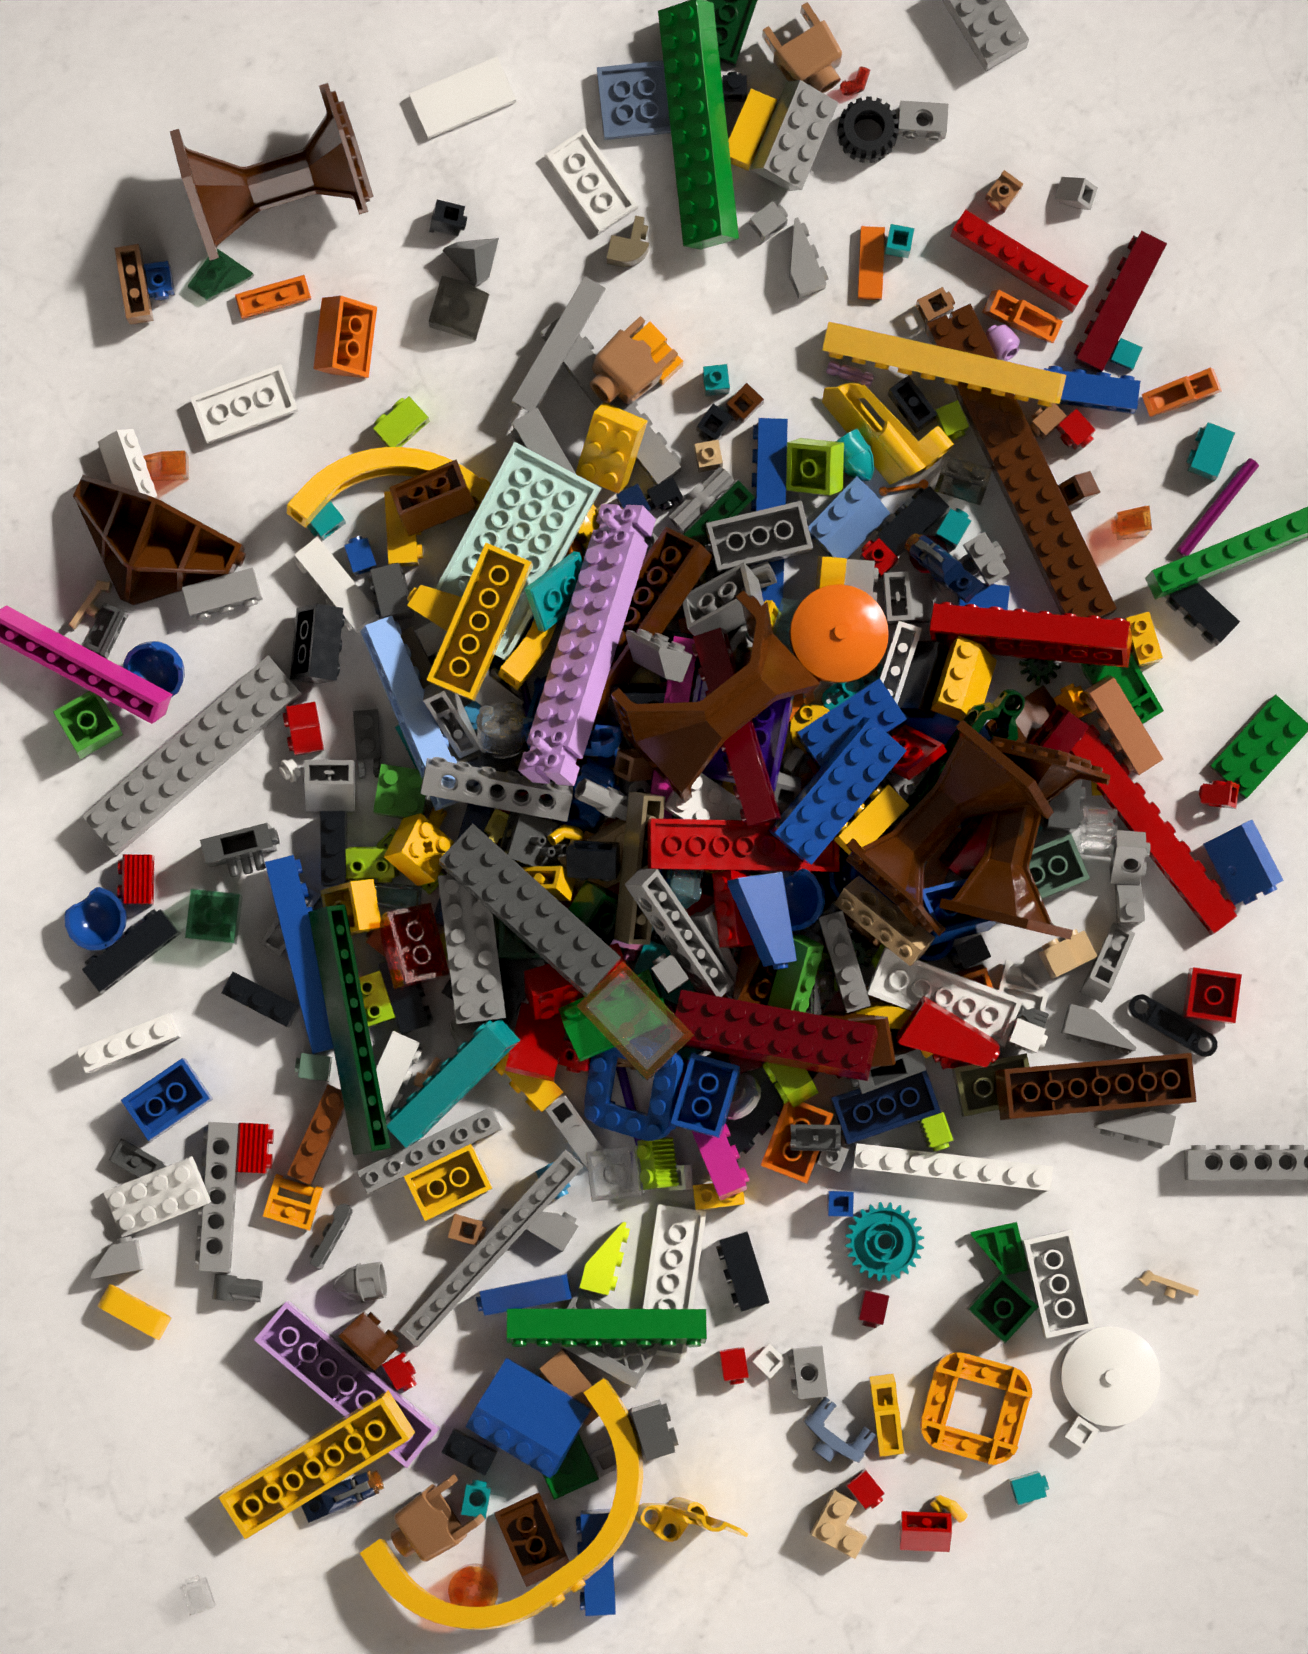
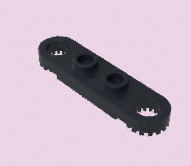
M1140 994L1130 1000L1128 1009L1134 1018L1201 1057L1211 1056L1215 1053L1218 1042L1213 1034L1149 996ZM1144 1000L1147 1003L1148 1009L1144 1014H1140L1134 1009L1136 1001ZM1203 1037L1211 1041V1048L1207 1052L1200 1050L1198 1047L1199 1040Z

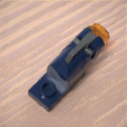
M915 533L906 541L905 549L908 550V554L927 569L933 579L965 603H968L984 587L982 582L966 571L958 560L927 536Z
M369 1470L337 1483L304 1503L301 1507L308 1523L375 1496L385 1487L378 1470L373 1472Z

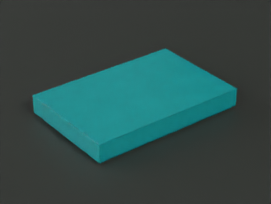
M573 551L525 588L538 631L545 632L567 615L583 564L580 552Z

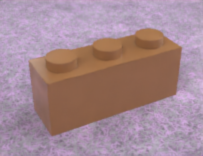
M139 244L116 247L115 254L127 321L130 325L154 321L142 249Z
M562 1348L539 1368L542 1372L539 1376L592 1408L584 1422L588 1426L599 1417L583 1393L593 1385Z

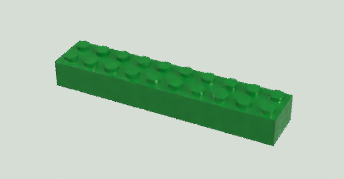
M688 0L658 10L683 246L701 250L739 239L714 4L705 0Z

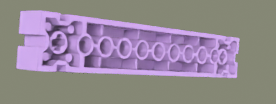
M601 504L596 519L600 526L592 532L529 733L527 744L531 747L528 752L523 753L518 769L533 783L549 784L550 779H552L557 785H575L580 769L576 765L577 758L583 759L648 545L644 540L646 536L651 537L656 518L643 505H626L622 509L618 504Z

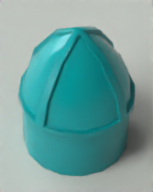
M855 429L835 441L844 442L843 472L852 478L857 476L861 481H870L874 472V458L871 446L867 444L859 430Z

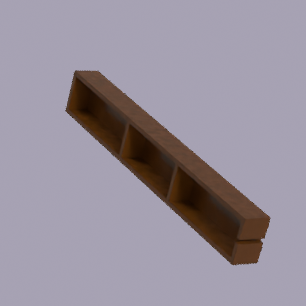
M971 303L951 312L949 319L946 314L926 324L925 332L932 345L997 359ZM960 381L958 386L951 385L1060 614L1072 613L1077 617L1095 615L1102 619L1114 613L1117 607L1017 399H1014V394L1006 392L1005 397L991 394V389L982 387L981 391L967 388L968 383Z

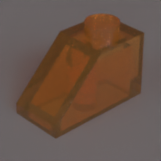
M160 451L143 456L152 481L189 480V456L186 451Z
M1150 505L1116 513L1114 519L1111 520L1112 534H1116L1117 540L1146 538L1152 530Z

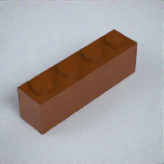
M327 1084L287 1173L288 1176L312 1185L345 1112L341 1089Z

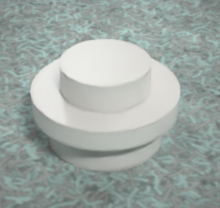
M293 759L281 761L279 771L285 780L289 779L292 783L295 782L296 778L301 775L298 766Z

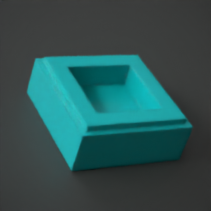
M1120 338L1111 362L1133 371L1143 347Z

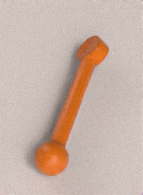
M923 479L915 484L891 488L882 486L879 488V494L885 496L890 492L921 487L925 490L929 483Z

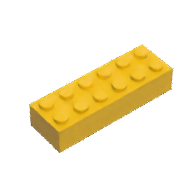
M485 543L427 677L428 682L475 701L533 564L531 561Z

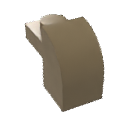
M635 216L630 239L611 235L607 264L619 267H632L644 260L649 251V242L641 241V239L646 240L648 226L644 225L645 217Z

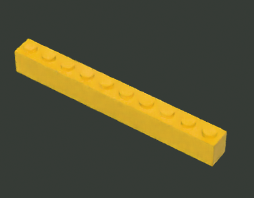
M828 322L822 348L823 351L829 352L828 357L843 359V355L852 357L851 362L865 365L866 360L875 362L874 367L889 370V366L898 367V373L912 375V371L921 373V378L935 381V377L938 376L945 378L944 383L958 386L960 381L968 383L967 388L981 391L982 387L991 389V394L1004 397L1005 393L1008 392L1015 394L1014 399L1028 402L1030 397L1038 399L1037 404L1052 407L1053 403L1060 404L1066 379L1065 374L834 322Z

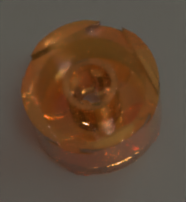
M476 1563L466 1564L454 1573L448 1587L451 1604L458 1606L495 1605L499 1594V1583L496 1575L488 1567ZM473 1584L477 1585V1590L480 1591V1594L475 1593L474 1596H471L470 1590L467 1587H472Z

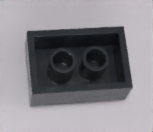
M312 604L296 609L290 680L313 684L337 681L340 673L339 653L342 650L341 629L345 623L343 608Z

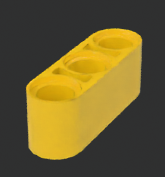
M112 1284L108 1285L97 1305L105 1312L158 1340L161 1339L172 1317Z

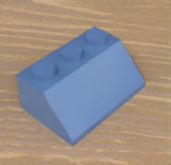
M856 476L808 528L811 539L830 557L848 559L890 515V512L876 494Z

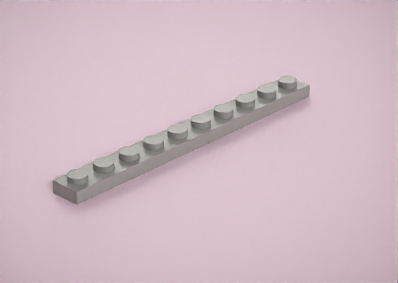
M565 1149L406 1322L399 1332L413 1345L418 1347L584 1166Z

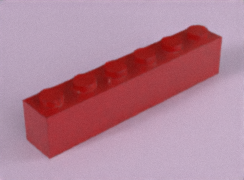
M966 209L952 230L950 237L1071 312L1075 310L1089 287Z

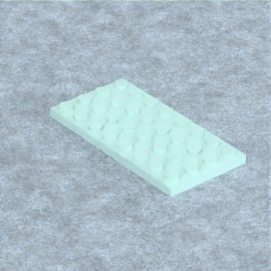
M516 442L513 443L435 588L462 597L485 543L532 562V569L495 652L496 656L507 660L515 650L533 616L525 588L564 559L601 490V487Z

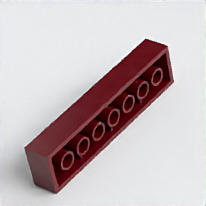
M681 990L670 1038L673 1044L677 1046L868 1081L878 1031L876 1026Z

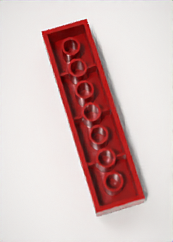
M941 602L940 604L934 603L930 625L932 641H940L948 648H950V645L958 636L982 644L991 655L1126 668L1129 666L1132 644L1130 621H1126L1123 618H1112L1110 620L1101 619V617L1095 615L1077 617L1072 613L1056 615L1048 611L1034 613L1024 609H1014L1012 611L1003 610L997 606L980 608L974 604L958 606L951 602Z

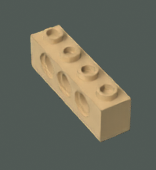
M857 876L843 889L834 903L909 966H912L925 954L935 939L932 934H929L919 924L914 928L900 908L860 876Z

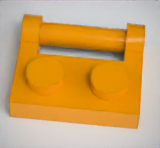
M276 1174L263 1217L310 1231L324 1188L307 1186L284 1179L283 1175ZM283 1188L312 1197L311 1203L307 1204L278 1195L279 1189Z

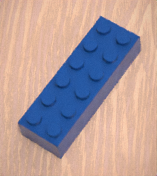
M863 717L782 813L781 819L777 820L768 831L803 862L812 865L907 750L871 718Z

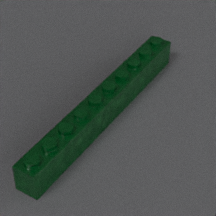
M346 905L323 907L310 911L308 914L354 1156L389 1149L391 1146Z

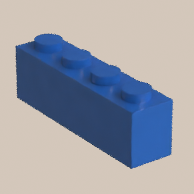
M1048 366V369L1044 368L1047 371L1066 375L1060 400L1061 405L1134 414L1137 410L1141 381L1135 380L1133 376L1121 375L1120 378H1115L1106 372H1097L1096 375L1087 374V371L1082 369H1073L1072 372L1063 371V368L1059 366Z

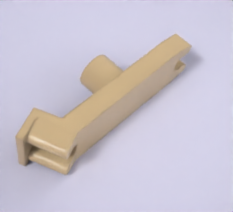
M96 581L94 589L69 623L70 627L75 630L86 614L93 618L98 615L100 609L93 604L102 592H111V581Z
M1147 1270L1141 1278H1138L1145 1286H1148L1151 1281L1167 1285L1164 1295L1175 1298L1177 1289L1198 1296L1199 1290L1160 1277L1153 1274L1150 1270Z

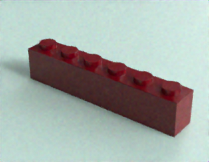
M1142 230L1138 237L1133 235L1127 249L1131 250L1128 257H1122L1116 270L1120 271L1117 279L1111 278L1105 290L1109 292L1106 301L1100 300L1095 310L1098 316L1095 322L1090 320L1084 332L1088 335L1085 342L1079 341L1073 353L1077 356L1075 364L1095 374L1104 370L1167 245L1166 242Z

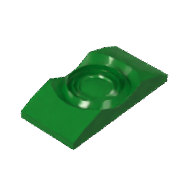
M1131 652L1128 668L1079 663L1091 686L1108 675L1114 677L1142 724L1164 711Z

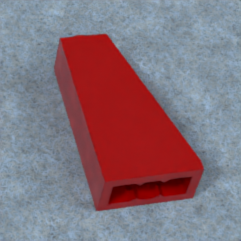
M925 996L921 997L896 1035L897 1041L901 1045L987 1068L990 1062L994 1063L1000 1054V1046L997 1040Z

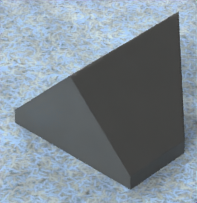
M499 238L460 241L445 247L442 251L468 280L476 286L490 277Z

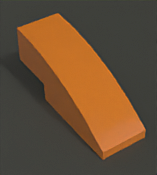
M999 289L991 291L982 311L983 314L1003 324L1050 343H1054L1063 323L1062 320L1029 302L1018 300Z
M1210 367L1141 395L1149 416L1153 417L1220 393L1222 390L1214 369Z

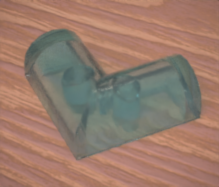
M374 883L378 907L396 909L394 933L418 936L422 886Z

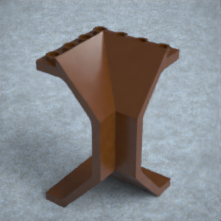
M328 83L319 85L326 108V115L305 147L299 151L257 164L241 167L190 150L184 145L179 129L170 131L181 178L209 260L219 258L217 246L256 213L305 197L321 194L350 198L355 201L359 215L368 212L366 202H370L369 198L374 196L344 101L339 102L336 91L331 92Z
M744 590L736 596V599L742 604L747 633L753 641L751 659L745 667L707 697L698 702L635 704L619 688L611 694L623 736L684 803L692 798L691 787L730 736L777 700L803 694L804 703L808 706L815 700L813 690L820 685L819 681L773 634L768 603L766 602L761 606L753 595L749 597Z
M964 720L956 726L960 736L937 783L891 833L863 847L854 838L846 845L851 851L846 861L893 901L914 928L919 924L929 934L934 931L938 936L946 928L923 907L924 865L959 825L971 816L1025 806L1034 808L1046 819L1054 813L1036 781Z
M995 736L989 741L1036 781L1048 802L1074 782L1081 779L1106 785L1109 784L1111 775L1102 773L1103 768L1093 766L1090 760L1059 750ZM1029 806L994 812L982 859L952 900L941 898L939 908L1071 940L1073 930L1056 926L1051 922L1029 869L1041 814Z

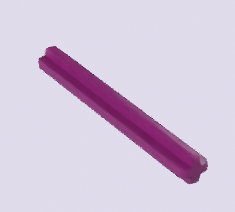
M1249 458L1191 530L1177 548V552L1185 557L1192 552L1259 467L1255 460Z

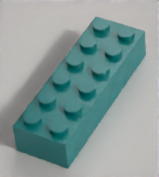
M501 1019L495 1022L490 1020L485 1025L482 1024L473 1033L475 1037L465 1041L457 1048L456 1052L458 1054L444 1061L439 1067L441 1070L435 1075L432 1074L422 1084L424 1087L418 1092L412 1093L406 1099L407 1103L389 1116L391 1121L387 1124V1128L405 1148L422 1139L521 1041Z

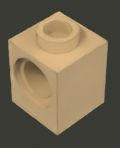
M719 440L694 444L698 473L716 470L720 466L723 467Z

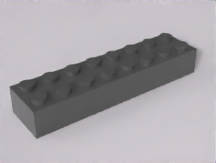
M474 824L439 859V865L585 997L596 988L620 961L621 957Z

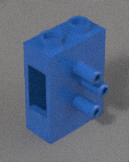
M1253 820L1245 822L1203 844L1234 905L1242 901L1244 905H1247L1258 899L1256 894L1263 892L1265 896L1277 890L1276 884L1284 881Z

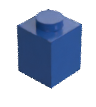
M362 536L354 537L348 540L349 544L344 545L355 576L378 568L368 538L363 539Z

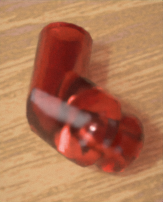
M860 66L856 79L841 82L840 90L842 94L853 96L864 91L871 70Z

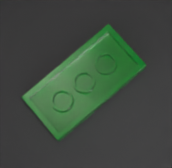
M1275 694L1209 767L1226 782L1232 781L1239 784L1238 793L1247 799L1308 732V723Z

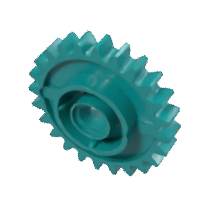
M879 1202L877 1209L870 1204L869 1212L861 1209L862 1217L853 1216L856 1224L848 1225L852 1233L845 1234V1237L851 1239V1242L845 1244V1247L852 1249L847 1255L848 1257H855L852 1265H861L859 1273L867 1270V1278H871L873 1274H876L877 1281H880L883 1275H885L887 1281H890L893 1274L897 1279H900L901 1271L909 1274L907 1267L909 1265L916 1267L913 1259H921L917 1250L924 1249L922 1245L918 1244V1241L924 1239V1236L917 1234L922 1229L921 1226H914L917 1218L909 1219V1210L901 1213V1205H898L894 1210L891 1202L888 1203L886 1208L883 1207L882 1202ZM884 1234L891 1238V1245L886 1249H882L878 1245V1238Z

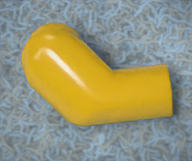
M563 824L549 834L547 838L555 846L565 838L570 839V841H583L584 833L579 827Z
M938 1495L930 1503V1506L937 1513H940L945 1508L959 1523L967 1518L968 1514L952 1499Z

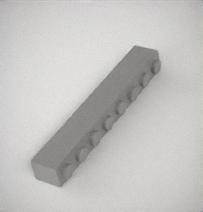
M560 317L541 331V337L545 342ZM579 335L564 360L563 366L597 409L603 401L593 392L589 383L597 376L592 370V364L596 357L592 351L594 346L586 336L582 338ZM617 396L609 403L648 421L636 461L655 486L681 472V466L679 465L682 463L681 459L674 451L669 452L665 446L667 441L660 432L655 433L650 427L653 423L645 413L640 414L636 409V406H638L636 401L632 404H625Z

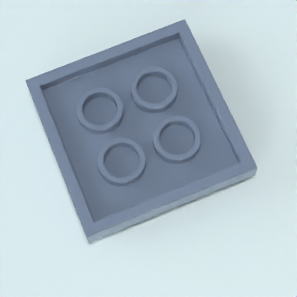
M663 60L597 67L604 140L671 133Z

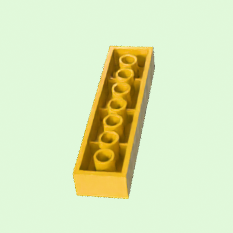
M388 1390L227 1488L218 1498L244 1539H247L402 1445L413 1436L415 1431Z

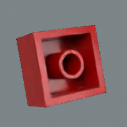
M1195 967L1189 968L1183 1017L1226 1024L1236 1023L1242 974Z

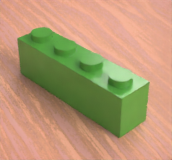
M802 934L793 935L797 961L788 963V968L777 970L768 1006L806 1012L809 1006V999L815 984L818 966L822 959L824 945Z

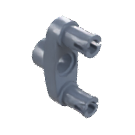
M823 1397L813 1413H809L804 1419L805 1424L819 1438L812 1450L829 1463L837 1453L860 1463L865 1456L863 1453L877 1435L870 1432L867 1438L864 1439L870 1431L864 1426L852 1444L845 1443L824 1427L825 1420L837 1405L831 1402L825 1409L830 1399Z

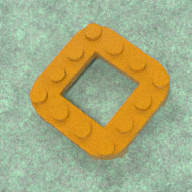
M952 1352L944 1355L935 1366L921 1416L920 1429L923 1438L938 1450L990 1465L1006 1462L1015 1455L1018 1449L1017 1445L1029 1401L1032 1398V1388L1028 1377L1021 1370L1013 1366L971 1354ZM958 1378L1005 1390L993 1438L946 1425Z

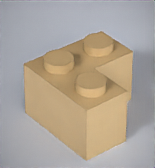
M1077 929L1073 930L1071 940L1065 938V940L1059 942L1056 938L1042 945L1043 951L1038 953L1051 979L1098 957L1085 930L1078 933Z
M833 1489L810 1534L856 1559L867 1536L847 1525L846 1522L857 1502Z

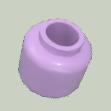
M993 325L986 331L987 339L998 360L1004 359V361H1008L1018 353L1020 340L1008 325Z

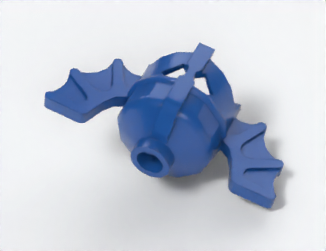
M618 748L614 750L615 752L611 757L598 756L597 761L588 757L586 765H583L581 769L582 775L577 777L576 784L573 786L574 792L579 781H582L584 778L605 788L609 786L619 791L620 786L616 785L614 770L610 769V767L615 766ZM577 798L574 799L572 803L579 809V819L585 820L591 828H594L601 815L595 807L579 801Z

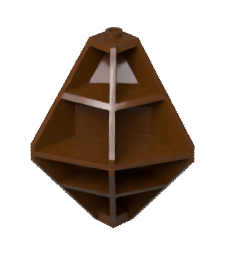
M82 475L73 494V498L80 509L120 600L133 606L183 591L182 587L234 573L237 566L241 567L245 560L246 553H244L245 548L242 544L152 496L86 475Z

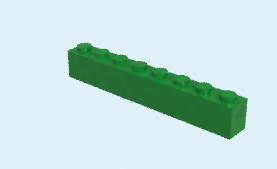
M1308 507L1152 570L1145 577V580L1154 599H1159L1307 538Z
M507 1309V1343H512L513 1347H525L527 1343H537L538 1347H550L552 1343H562L563 1347H575L577 1343H586L587 1347H600L601 1343H611L612 1347H626V1343H636L637 1347H651V1343H661L662 1347H676V1344H686V1347H700L701 1344L706 1343L707 1339L706 1309Z

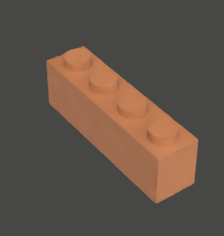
M1108 675L1084 690L1087 698H1085L1087 705L1092 711L1096 710L1100 717L1097 719L1099 725L1104 731L1108 730L1112 737L1110 743L1117 752L1121 751L1124 756L1122 762L1130 772L1133 771L1140 775L1164 760L1114 677Z

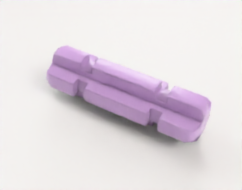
M830 361L826 370L827 374L839 375V378L854 383L861 382V385L867 387L871 386L874 378L872 373L866 371L863 373L860 369L845 364L841 366L835 361Z

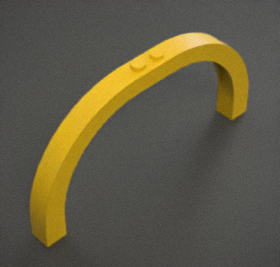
M382 447L353 453L326 466L314 475L287 504L286 513L306 528L324 506L352 485L383 476L415 477L453 460L433 452L406 447ZM459 464L478 510L491 484L487 479L479 478ZM534 619L526 637L501 666L498 676L518 691L541 662L549 647L557 623L545 632L538 631Z
M603 1378L583 1393L601 1418L611 1438L617 1465L616 1491L611 1510L601 1531L582 1553L533 1589L513 1600L486 1607H466L448 1603L428 1593L409 1576L387 1541L378 1539L360 1552V1555L381 1586L396 1601L418 1616L438 1624L469 1630H488L519 1623L535 1616L550 1605L556 1607L565 1600L564 1595L571 1590L575 1593L586 1585L584 1581L602 1568L623 1543L635 1519L642 1494L643 1458L637 1430L625 1405L608 1380Z

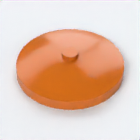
M828 585L809 594L795 610L790 624V644L794 656L817 679L829 683H849L866 676L881 661L888 644V625L881 607L869 594L849 585Z

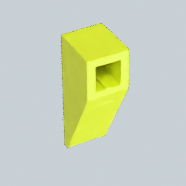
M622 1222L587 1261L580 1284L581 1289L609 1295L610 1290L615 1291L618 1277L613 1275L615 1267H621L624 1253L619 1251L621 1243H627L630 1231L629 1228H625L626 1222Z

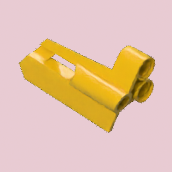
M847 383L824 389L822 399L824 406L847 433L855 429L859 430L867 444L871 446L874 467L889 485L922 469L926 471L954 446V443L939 426L935 427L918 441L865 385ZM860 398H865L885 422L884 428L879 425L860 402Z
M682 1497L672 1498L668 1504L642 1503L638 1506L635 1521L638 1524L647 1527L657 1538L666 1542L677 1541L689 1524L698 1525L712 1532L726 1530L744 1537L748 1535V1533L737 1526L708 1516L705 1507L700 1503ZM651 1509L652 1518L646 1522L644 1515L647 1510ZM670 1524L671 1532L665 1536L663 1533L664 1527Z

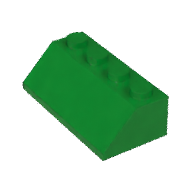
M649 969L558 1008L564 1028L580 1062L671 1023L659 986Z

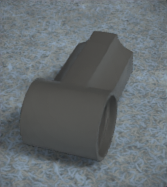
M215 1274L212 1299L261 1302L263 1281Z

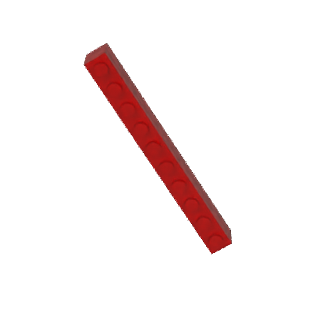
M1091 724L1085 731L1083 738L1075 744L1069 754L1090 760L1093 766L1103 768L1102 773L1111 775L1108 785L1091 782L1097 784V790L1100 791L1103 798L1129 831L1146 832V842L1150 843L1149 857L1209 934H1215L1237 917V914L1234 912L1237 910L1230 899L1227 898L1225 900L1219 893L1221 888L1214 879H1208L1204 873L1206 869L1198 859L1194 861L1189 854L1191 852L1189 846L1183 840L1179 841L1176 838L1174 827L1170 822L1162 820L1159 816L1161 813L1160 809L1154 802H1148L1144 797L1146 792L1138 782L1133 783L1129 777L1131 773L1123 763L1119 765L1114 758L1116 755L1114 750L1108 744L1104 745L1098 738L1101 736L1099 731Z

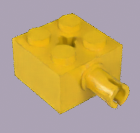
M433 807L428 819L421 813L403 818L384 855L386 860L417 886L437 880L442 869L439 865V859L455 843L439 829L447 815L446 810L443 811V808L435 811Z

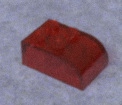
M431 903L388 911L382 915L380 935L394 989L438 980L450 974Z

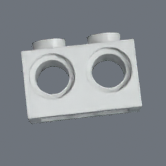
M1017 1018L1006 1043L1033 1054L1037 1053L1038 1050L1040 1051V1049L1043 1050L1048 1036L1044 1035L1046 1029Z

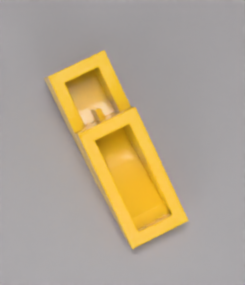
M894 1374L871 1376L869 1380L879 1456L904 1454Z

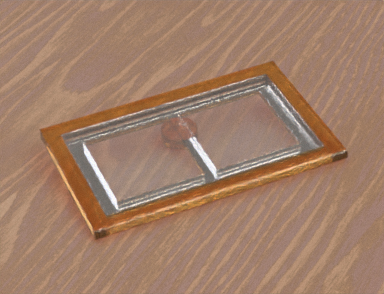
M625 962L616 967L577 1005L583 1014L646 1080L651 1078L694 1036Z

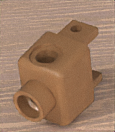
M806 2L801 5L800 13L810 29L783 46L769 26L763 29L762 38L774 54L773 62L788 82L801 80L824 94L841 80L835 68L841 63L842 50L826 21L820 22L809 3Z
M641 316L625 331L620 329L598 352L592 364V370L597 376L589 382L590 387L605 403H611L618 396L625 404H632L659 382L662 373L678 356V353L672 349L656 364L651 357V347L644 340L637 341L632 339L645 324V320Z
M455 1474L437 1486L430 1485L395 1514L394 1520L398 1528L392 1531L391 1539L395 1548L404 1557H409L416 1552L422 1561H430L458 1545L467 1536L468 1532L485 1520L482 1514H479L462 1526L441 1495L443 1491L458 1481Z

